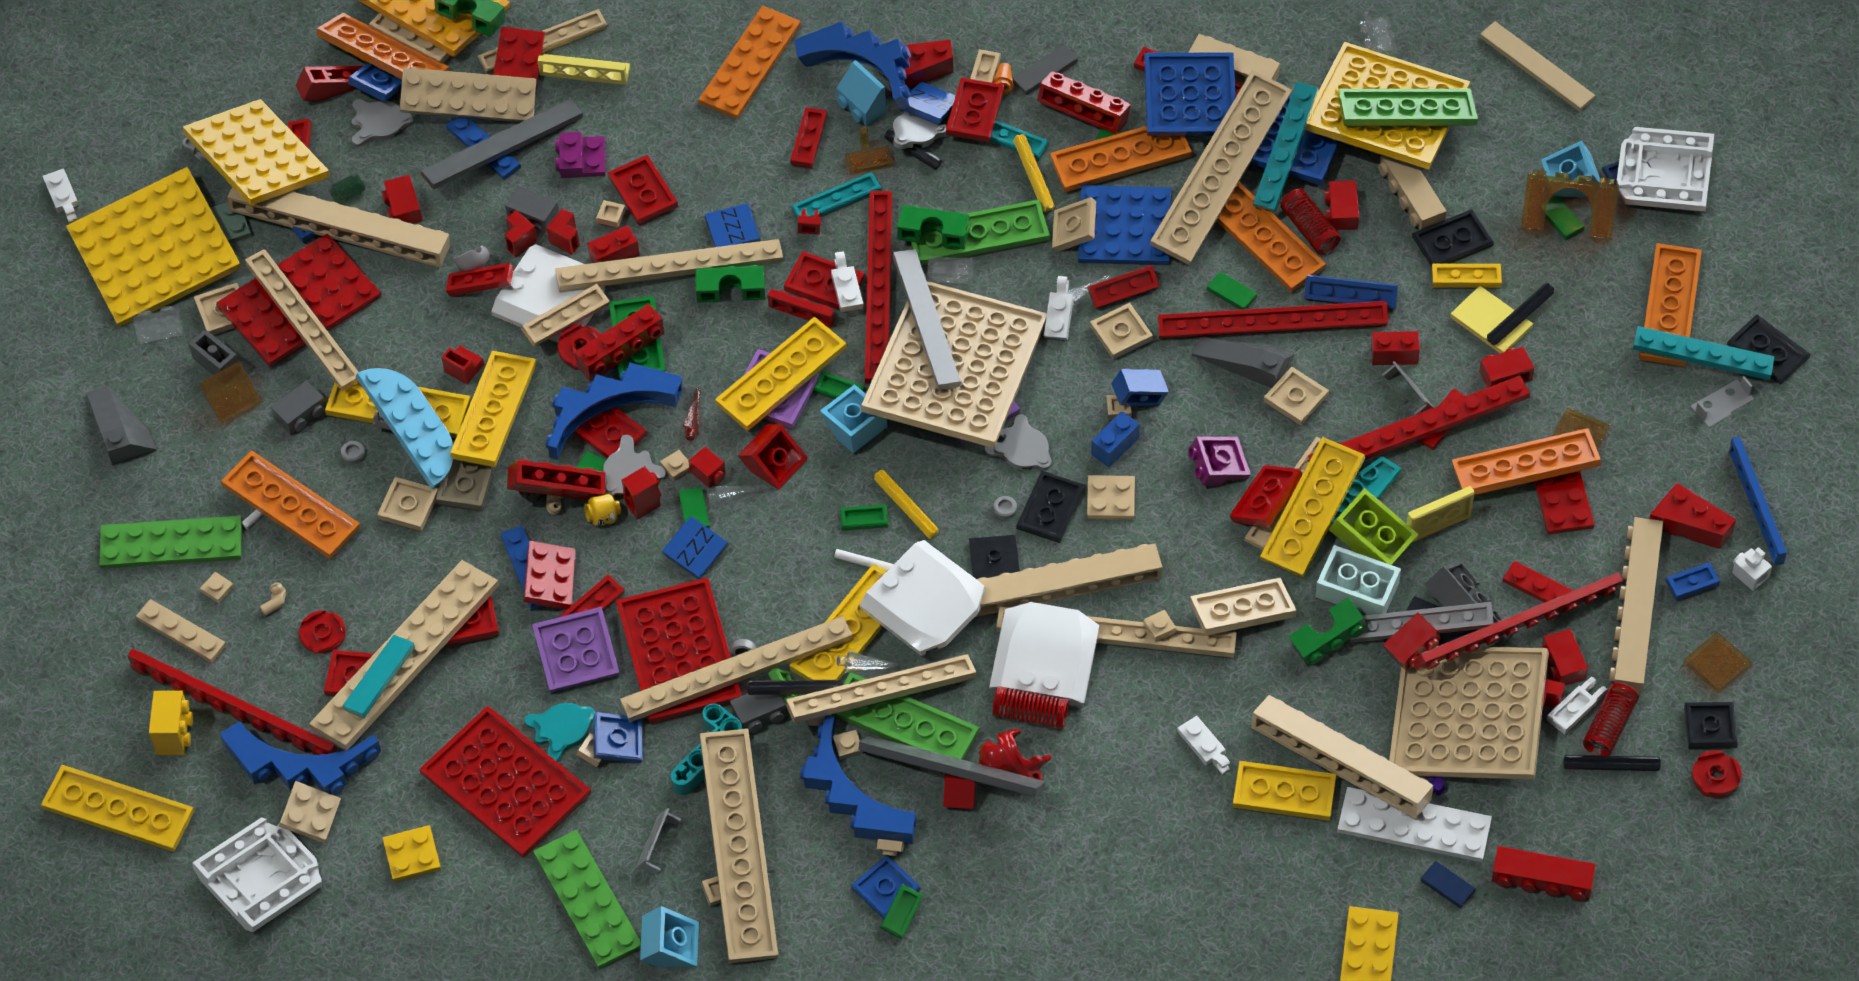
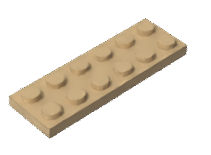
M403 67L400 112L523 122L534 116L536 79Z

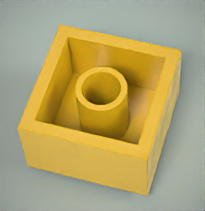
M154 691L149 735L156 755H185L186 747L191 745V734L188 733V726L193 725V712H189V700H185L183 691Z

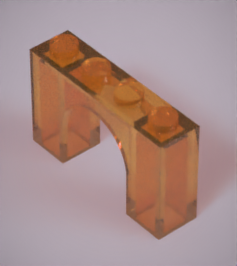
M1533 169L1532 174L1528 173L1521 228L1544 230L1546 207L1550 197L1558 190L1574 188L1583 192L1591 204L1589 236L1612 239L1619 184H1614L1615 179L1601 178L1600 182L1591 181V176L1578 175V179H1571L1569 174L1555 172V177L1546 176V171Z

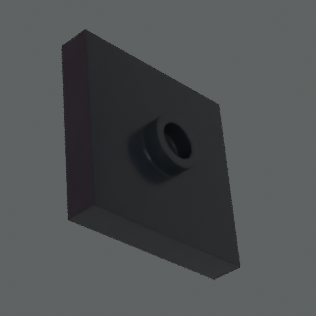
M1016 535L969 538L972 577L976 580L983 577H996L1003 573L1020 572Z
M1685 702L1684 713L1688 749L1737 748L1738 740L1733 702Z

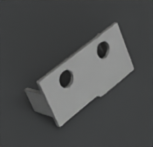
M1393 361L1394 365L1382 375L1389 379L1398 371L1401 372L1425 403L1414 415L1434 408L1406 372Z
M1743 376L1741 383L1735 380L1694 403L1691 407L1710 427L1731 415V412L1754 399L1751 396L1752 384ZM1732 388L1735 391L1734 395H1727L1726 389ZM1705 401H1710L1712 403V407L1705 408L1703 406V403Z
M666 808L657 816L635 869L642 868L653 874H657L661 870L647 861L664 821L666 820L675 825L681 821L680 818L668 812L669 808Z

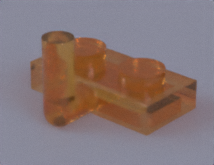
M865 126L861 127L859 135L862 150L845 154L849 174L854 175L893 167L889 145L870 148L868 128Z

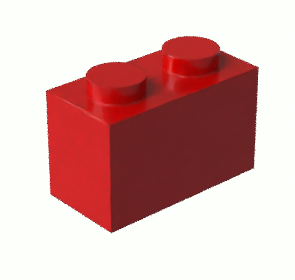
M410 175L384 181L385 190L381 192L384 203H389L390 208H387L388 217L411 224L422 222L420 207Z
M1329 181L1328 191H1324V203L1329 204V209H1326L1327 220L1335 230L1358 229L1359 209L1356 181Z
M628 225L587 243L589 258L592 263L640 256L638 241Z
M1418 331L1372 332V366L1394 365L1393 361L1398 365L1418 364L1420 353Z
M1523 346L1508 349L1497 355L1486 356L1480 361L1479 372L1488 388L1517 376H1521L1524 382L1533 380L1534 366Z
M646 466L621 480L625 504L637 520L661 506L660 497L662 494L658 487L660 481L654 472L650 473Z
M1417 612L1383 646L1386 652L1407 671L1410 667H1415L1413 662L1421 653L1436 648L1441 638L1438 631Z
M1571 629L1544 636L1540 648L1548 649V663L1550 665L1548 670L1551 679L1565 683V685L1585 680L1588 667Z

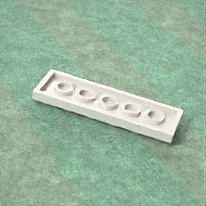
M1347 787L1337 833L1483 862L1492 816L1428 804L1415 819L1364 790Z

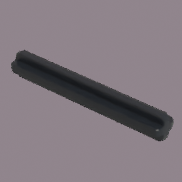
M1549 283L1541 286L1487 334V341L1492 345H1497L1554 294V287Z
M838 679L748 681L746 690L748 695L810 694L841 686V683Z
M1565 755L1563 766L1565 769L1659 771L1661 760L1660 757Z

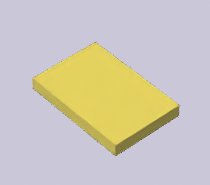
M1481 286L1472 292L1450 314L1451 319L1499 353L1511 349L1533 328V323L1525 319L1497 345L1489 343L1487 341V334L1508 317L1514 309Z
M1466 487L1408 512L1407 525L1418 533L1413 542L1470 518L1475 493L1472 487Z

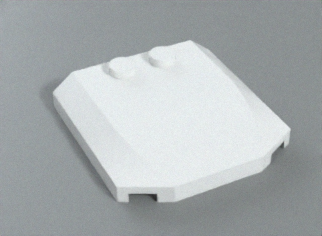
M1635 127L1630 137L1621 144L1617 174V187L1625 204L1705 211L1714 134Z
M537 244L529 247L513 271L511 286L503 287L496 297L491 311L492 316L522 328V325L588 289L559 292L555 268L583 265V263ZM599 286L605 294V286ZM593 314L576 324L586 327ZM562 332L549 339L558 343Z
M923 540L915 543L866 592L860 603V608L922 656L928 650L947 646L979 613L980 602L986 590L985 586Z
M1029 602L1005 609L989 689L996 691L998 686H1002V688L1004 687L1008 690L1011 688L1012 692L1015 689L1016 692L1019 690L1020 693L1024 691V693L1028 692L1029 694L1032 692L1033 695L1036 693L1037 696L1039 694L1041 696L1045 695V697L1049 696L1050 698L1053 696L1054 699L1056 697L1058 699H1068L1069 704L1084 706L1099 625L1080 611Z
M262 817L193 862V869L200 881L243 928L250 932L256 931L322 887L317 860L291 831L279 827V824L275 826L267 823V819Z

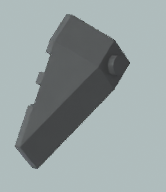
M1201 337L1192 352V356L1269 388H1272L1282 378L1295 354L1274 345Z
M108 385L86 392L112 465L157 451L150 431Z
M1461 559L1443 566L1424 584L1428 589L1429 595L1446 607L1491 601L1487 594H1482L1478 591L1476 586L1480 584ZM1492 609L1494 623L1504 620L1498 611ZM1505 634L1500 636L1499 640L1503 642L1512 636L1507 637Z

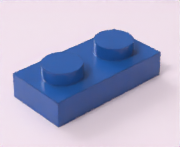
M1709 562L1666 577V584L1677 601L1718 587L1720 580Z

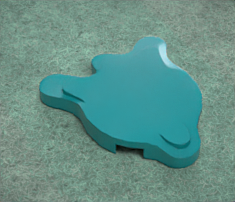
M560 703L544 713L528 714L525 717V724L536 731L535 740L537 744H550L547 754L558 762L564 751L583 742L587 737L586 734L593 721L595 711L589 706Z

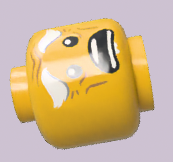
M610 494L591 497L588 504H585L586 519L594 526L613 524L617 520V515L621 514L619 501H615Z

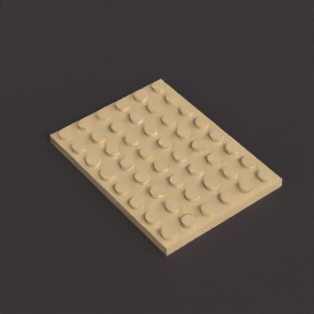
M927 281L961 380L960 387L937 389L907 300L862 402L861 412L995 448L1045 326L1047 313Z

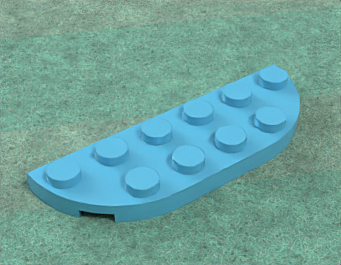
M373 368L357 373L356 379L431 489L438 486L452 466L453 459H451L450 452L453 443L449 432L423 393L409 378L393 370Z

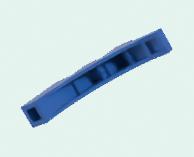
M842 21L794 39L797 56L805 67L828 61L856 60L859 63L873 67L885 75L890 81L893 100L901 109L910 107L908 98L911 95L904 79H907L904 69L910 67L908 58L911 57L908 46L903 45L899 39L882 44L879 36L875 37L871 30L854 36L852 29L847 28Z
M629 363L627 371L623 370L620 381L596 375L593 383L590 382L588 384L586 393L562 387L559 395L556 394L552 403V407L555 408L556 418L553 424L554 431L552 435H548L546 440L549 458L558 460L564 444L571 434L582 424L602 412L635 403H656L676 407L683 391L682 376Z
M826 715L823 724L818 726L817 737L820 738V744L815 745L814 757L807 756L806 765L801 766L800 779L804 780L805 788L827 790L825 804H829L830 813L852 815L850 829H854L856 838L885 839L913 844L916 812L898 810L881 804L865 795L847 778L836 760L832 748L835 719L834 716Z
M240 721L220 733L223 746L254 785L259 781H266L275 771L290 791H292L295 781L306 785L308 779L311 778L321 791L337 795L347 785L345 775L354 774L359 766L365 762L374 761L381 752L379 741L374 735L355 747L341 752L322 755H302L282 751L267 745L251 734Z

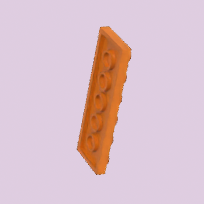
M762 5L698 99L699 104L738 120L801 26V21Z
M345 13L338 15L317 28L316 36L328 43H332L345 52L359 57L363 61L373 64L380 70L386 71L402 80L403 67L449 71V66L418 52Z
M1147 126L1051 152L1050 159L1064 192L1079 189L1083 185L1097 184L1191 157L1192 151L1185 136H1147Z
M1239 182L1216 222L1291 293L1306 283L1307 275L1316 276L1325 270L1326 263L1272 212L1253 206L1255 196Z
M1656 243L1644 328L1690 338L1702 250ZM1640 352L1639 360L1686 367L1685 361Z
M1589 428L1452 459V466L1460 489L1471 486L1475 492L1474 495L1598 467L1601 466V459Z
M252 450L221 480L222 487L328 559H331L360 529L359 522Z

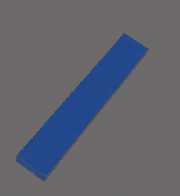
M1740 436L1734 437L1730 443V455L1775 565L1784 564L1787 551Z

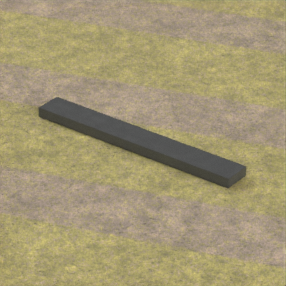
M569 99L421 170V176L434 190L583 118V112Z
M869 735L859 742L858 750L1032 797H1036L1045 790L1046 781Z

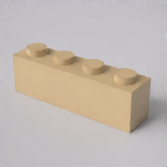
M1198 34L1188 52H1233L1235 81L1241 84L1245 83L1252 70L1274 81L1279 77V62L1271 58L1262 57L1251 51L1237 48L1232 44L1215 40L1210 36Z
M1381 154L1380 164H1378L1379 172L1383 177H1387L1391 192L1397 193L1401 208L1409 213L1411 224L1422 230L1446 219V210L1420 168Z

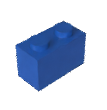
M1121 369L1111 382L1119 405L1157 406L1161 404L1169 393L1160 370Z
M1121 411L1091 441V455L1107 467H1110L1139 439V423Z

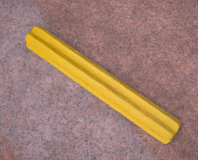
M1024 134L1016 135L1013 142L1036 197L1040 201L1042 211L1050 212L1055 205Z
M885 470L876 472L874 480L929 539L938 535L937 526Z

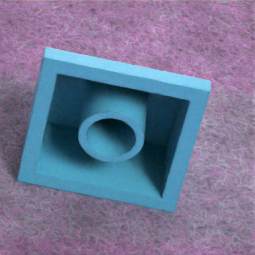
M855 60L837 86L836 100L842 109L846 108L851 112L856 122L861 121L865 126H868L886 113L885 86Z
M1582 141L1541 159L1554 196L1583 198L1603 189L1592 155Z
M855 384L820 410V414L837 440L852 453L856 452L888 427L886 418L861 412V405L866 393Z
M662 906L643 915L640 961L655 967H697L699 922Z

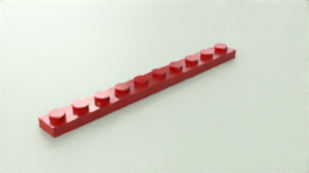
M870 191L865 384H871L889 343L892 191Z
M1386 301L1159 314L1157 317L1159 339L1388 326Z
M1517 376L1339 444L1364 454L1365 460L1529 399L1530 392L1521 376ZM1313 454L1308 455V462L1312 458Z
M1618 572L1421 653L1413 663L1417 671L1425 667L1427 670L1438 666L1440 661L1444 659L1447 662L1460 656L1461 652L1471 653L1480 648V645L1483 643L1491 645L1497 642L1502 635L1506 634L1507 637L1518 633L1520 631L1519 628L1524 626L1527 629L1532 628L1541 619L1551 620L1559 615L1558 612L1565 610L1568 613L1579 606L1578 604L1582 602L1587 605L1597 600L1599 595L1609 596L1617 591L1616 587L1623 580Z
M134 648L127 655L131 668L139 674L144 672L150 675L157 683L162 684L165 682L170 684L175 691H184L191 694L194 700L200 703L205 701L211 704L218 712L226 711L231 713L234 719L240 722L245 720L251 723L258 731L266 730L271 732L272 736L279 741H284L285 739L292 742V745L298 750L304 751L306 749L311 751L313 755L337 752L334 743Z

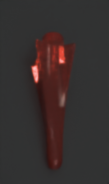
M700 388L695 390L691 407L683 423L685 428L684 434H686L685 438L689 441L694 440L695 435H699Z

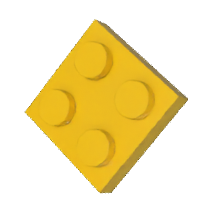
M430 825L382 837L393 882L441 870Z

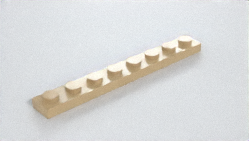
M263 249L245 259L246 266L341 391L359 383L356 379V375L359 373L266 250Z
M968 654L790 698L786 700V706L793 722L798 723L976 678V670Z

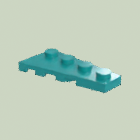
M1381 456L1360 471L1359 475L1355 477L1330 527L1364 488L1379 500L1399 476L1401 467Z

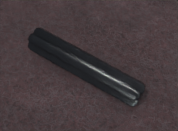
M889 128L884 137L893 143L894 131H892V128ZM913 144L912 148L902 149L935 170L942 164V160L918 144Z

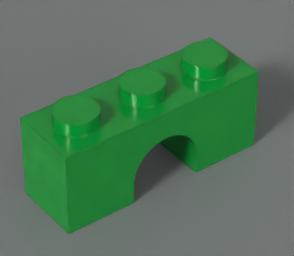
M434 0L435 13L453 21L460 14L470 13L472 15V30L490 38L505 22L504 6L492 0Z
M902 205L897 225L898 240L920 243L921 237L926 231L936 230L942 234V246L965 249L970 228L969 214L921 208L915 205Z
M727 266L722 268L705 267L696 269L697 303L720 302L721 291L730 286L737 287L742 291L743 301L765 300L764 266Z
M1349 597L1329 609L1331 618L1334 621V625L1329 631L1318 633L1308 623L1289 635L1293 647L1307 666L1319 663L1326 654L1332 650L1340 649L1346 641L1352 637L1360 636L1364 629L1367 628L1363 616Z

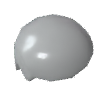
M480 246L475 250H470L458 257H454L453 261L461 271L483 268L488 262L489 251L486 247Z

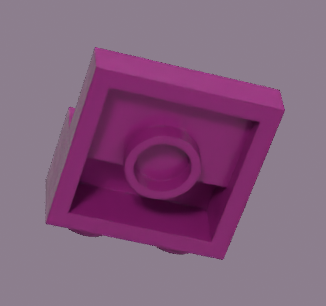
M582 132L559 133V139H555V151L559 153V157H555L556 171H560L561 178L606 176L605 136L582 137Z
M1196 437L1188 449V457L1190 460H1194L1196 465L1194 470L1195 477L1201 480L1202 486H1223L1226 480H1248L1251 475L1238 437Z

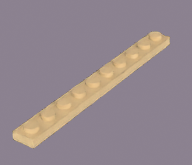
M775 239L555 268L558 290L561 292L590 288L595 284L606 286L696 274V269L705 267L759 266L782 262L783 255L780 241Z
M1008 607L999 608L997 632H1001L1005 609H1008ZM1087 616L1099 625L1097 643L1234 658L1236 632H1221L1205 636L1202 629L1175 626L1176 633L1155 642L1144 626V622Z
M842 616L621 698V705L630 723L765 673L773 668L781 667L853 640L852 633Z

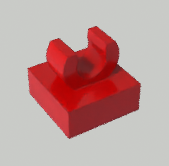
M803 209L801 215H798V234L820 235L821 217H819L818 210H815L814 216H806V209Z

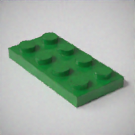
M654 296L609 302L612 327L647 304H650L656 311ZM660 337L618 364L620 378L623 370L627 371L629 363L665 372Z

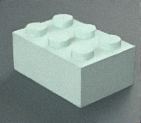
M1334 545L1317 581L1316 598L1337 605L1349 597L1361 614L1386 613L1399 585L1401 568Z

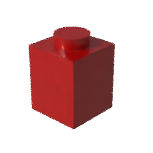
M707 447L702 448L688 460L690 472L708 488L713 484H719L725 477V463Z

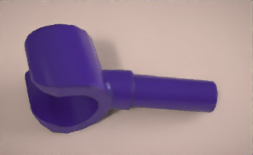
M1425 776L1433 785V793L1440 796L1445 790L1444 780L1441 777Z

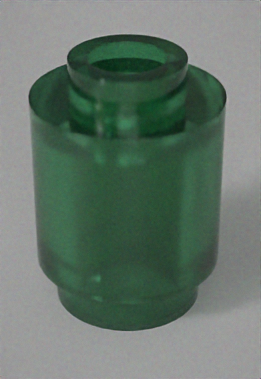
M357 174L354 176L350 175L332 184L333 190L330 193L336 203L340 201L343 205L360 196L361 192L365 190V186Z

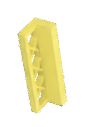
M548 54L538 57L540 76L626 85L630 71V63Z

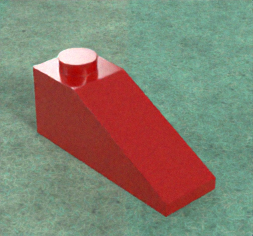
M363 66L304 67L296 83L297 90L303 101H323L355 89L356 87L348 84L349 76Z

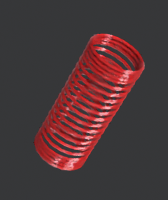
M1298 188L1285 195L1280 203L1281 209L1318 255L1326 254L1323 251L1325 249H1318L1322 247L1321 244L1323 242H1326L1332 236L1333 238L1325 245L1332 242L1327 248L1333 251L1339 245L1341 236L1318 207H1316L1303 189ZM1299 195H1302V196L1298 197L1297 199H1295V200L1289 205V207H1287L1288 204H1289L1295 197H1297V196H1299ZM1323 227L1320 231L1316 233V235L1314 234L1318 229Z
M1619 682L1610 685L1582 742L1588 752L1593 753V749L1597 748L1589 741L1590 739L1594 744H1598L1595 742L1598 741L1605 745L1602 746L1603 748L1609 749L1601 750L1600 755H1611L1627 720H1629L1632 710H1634L1639 700L1638 693L1632 687ZM1612 689H1621V690L1627 691L1628 693H1630V694L1634 697V699H1633L1630 695H1628L1627 693H1625V692L1618 691V690H1612ZM1615 692L1624 694V695L1628 696L1631 700H1629L1628 698H1626V697H1624V696H1622V695L1615 694ZM1613 703L1619 704L1625 709H1622L1621 707L1614 705ZM1611 706L1616 707V708L1622 710L1624 713L1618 711L1617 709L1612 708ZM1610 710L1616 711L1622 716H1619L1618 714L1611 712ZM1608 713L1613 714L1619 717L1620 719H1617L1614 716L1609 715ZM1605 716H1608V717H1610V718H1613V719H1615L1616 721H1618L1619 723H1616L1615 721H1613V720H1611V719H1608V718L1605 717ZM1604 720H1608V721L1614 723V724L1617 725V726H1614V725H1612L1611 723H1608V722H1606V721H1604ZM1602 723H1605V724H1607V725H1610V726L1613 727L1614 729H1612V728H1610V727H1608V726H1605V725L1602 724ZM1600 726L1611 730L1613 733L1601 728ZM1599 730L1605 731V732H1607L1608 734H1610L1611 736H1608L1607 734L1602 733V732L1599 731ZM1597 733L1608 737L1610 740L1598 735Z
M1002 686L997 687L992 708L993 716H998V718L1000 716L1002 718L1006 717V719L1010 718L1011 720L1014 718L1015 721L1018 719L1019 722L1021 720L1023 722L1027 721V723L1031 721L1032 724L1035 722L1036 725L1039 723L1040 726L1042 724L1044 726L1048 725V727L1052 725L1053 728L1056 726L1057 729H1064L1065 721L1063 724L1064 717L1066 720L1069 709L1068 699L1060 698L1058 702V698L1056 697L1054 701L1052 696L1049 703V696L1046 697L1045 701V695L1042 696L1041 700L1040 694L1037 698V694L1035 693L1033 696L1031 692L1028 699V692L1025 693L1024 697V691L1020 695L1019 690L1016 694L1015 689L1012 692L1011 688L1008 690L1007 688H1002ZM1010 704L1009 714L1007 716V710ZM1027 706L1026 717L1024 719V712ZM1030 708H1031V714H1030V718H1029V720H1028L1029 711H1030ZM1044 708L1043 720L1041 721V714ZM1048 710L1047 721L1045 723V717Z

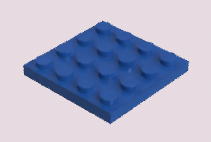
M1145 53L1147 136H1213L1235 100L1234 53Z
M1291 95L1250 164L1266 168ZM1304 130L1289 176L1322 185L1340 141Z
M1081 186V200L1092 197L1096 201L1094 239L1079 244L1078 263L1169 265V255L1151 246L1150 241L1171 207V187Z

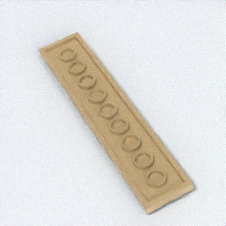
M1254 70L1251 71L1150 241L1151 246L1188 265L1191 264L1291 95L1292 89Z
M461 560L309 723L311 729L348 750L499 587L498 580ZM393 635L414 642V650L364 719L344 711L342 705Z
M748 729L700 733L728 963L778 958V949Z

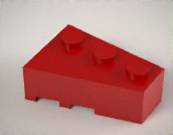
M951 39L905 44L908 46L911 57L908 58L910 67L904 69L907 79H904L909 89L916 87L920 82H929L954 72ZM888 80V82H889V89H890V95L893 96V95H892V91H891L890 81Z
M1679 483L1673 486L1651 512L1649 518L1663 521L1662 531L1669 532L1670 535L1691 539V541L1718 549L1733 534L1736 523L1735 518Z

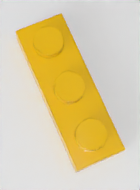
M1432 264V288H1478L1479 286L1483 288H1501L1502 285L1501 264Z

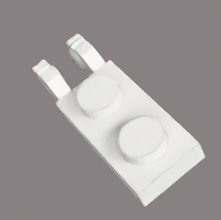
M1591 677L1548 714L1546 720L1565 735L1606 695L1608 689L1603 686L1593 695L1589 694L1588 691L1597 682L1596 679Z

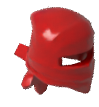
M1019 729L997 734L998 744L996 745L991 740L981 745L979 764L1042 781L1040 769L1042 765L1052 758L1050 754L1042 757L1034 756L1031 759H1023L1014 740L1015 737L1021 734Z

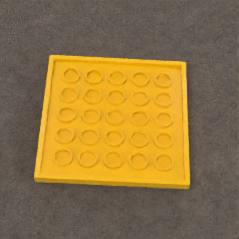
M1344 42L1318 91L1305 130L1429 170L1450 126H1344L1337 96L1338 90L1469 89L1470 81Z
M188 167L66 226L118 327L140 319L242 268Z

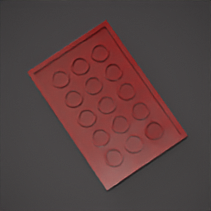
M328 233L277 264L327 331L381 297V292ZM256 278L216 302L220 312L224 314L227 320L232 323L234 328L269 367H272L306 345Z
M708 578L616 600L640 691L731 658ZM739 683L647 716L649 724L700 712L709 704L729 705L731 700L742 696Z
M488 705L419 769L421 775L522 858H525L591 795L589 787Z

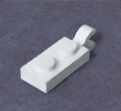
M64 168L44 175V182L57 213L64 211L69 222L77 220L73 207L79 206Z
M844 251L835 253L836 269L831 270V276L840 312L863 309V301L854 266L847 267Z
M1058 276L1057 293L1050 292L1044 331L1045 338L1068 340L1074 296L1073 294H1067L1069 288L1067 277Z
M1198 716L1177 728V732L1206 766L1213 763L1221 774L1230 770L1227 766L1230 764V761L1225 756L1226 749Z

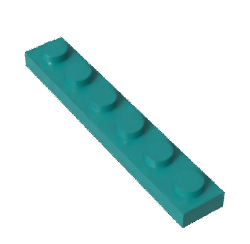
M1296 82L1253 202L1254 207L1275 213L1317 97L1318 87Z
M1640 326L1637 327L1632 349L1770 380L1775 357Z

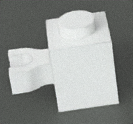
M1759 547L1755 551L1751 548L1745 554L1743 552L1740 553L1733 561L1732 573L1752 591L1770 577L1772 566L1763 559L1765 552Z

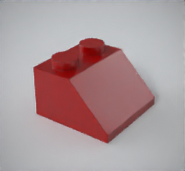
M782 424L766 425L738 455L750 472L778 490L808 459Z

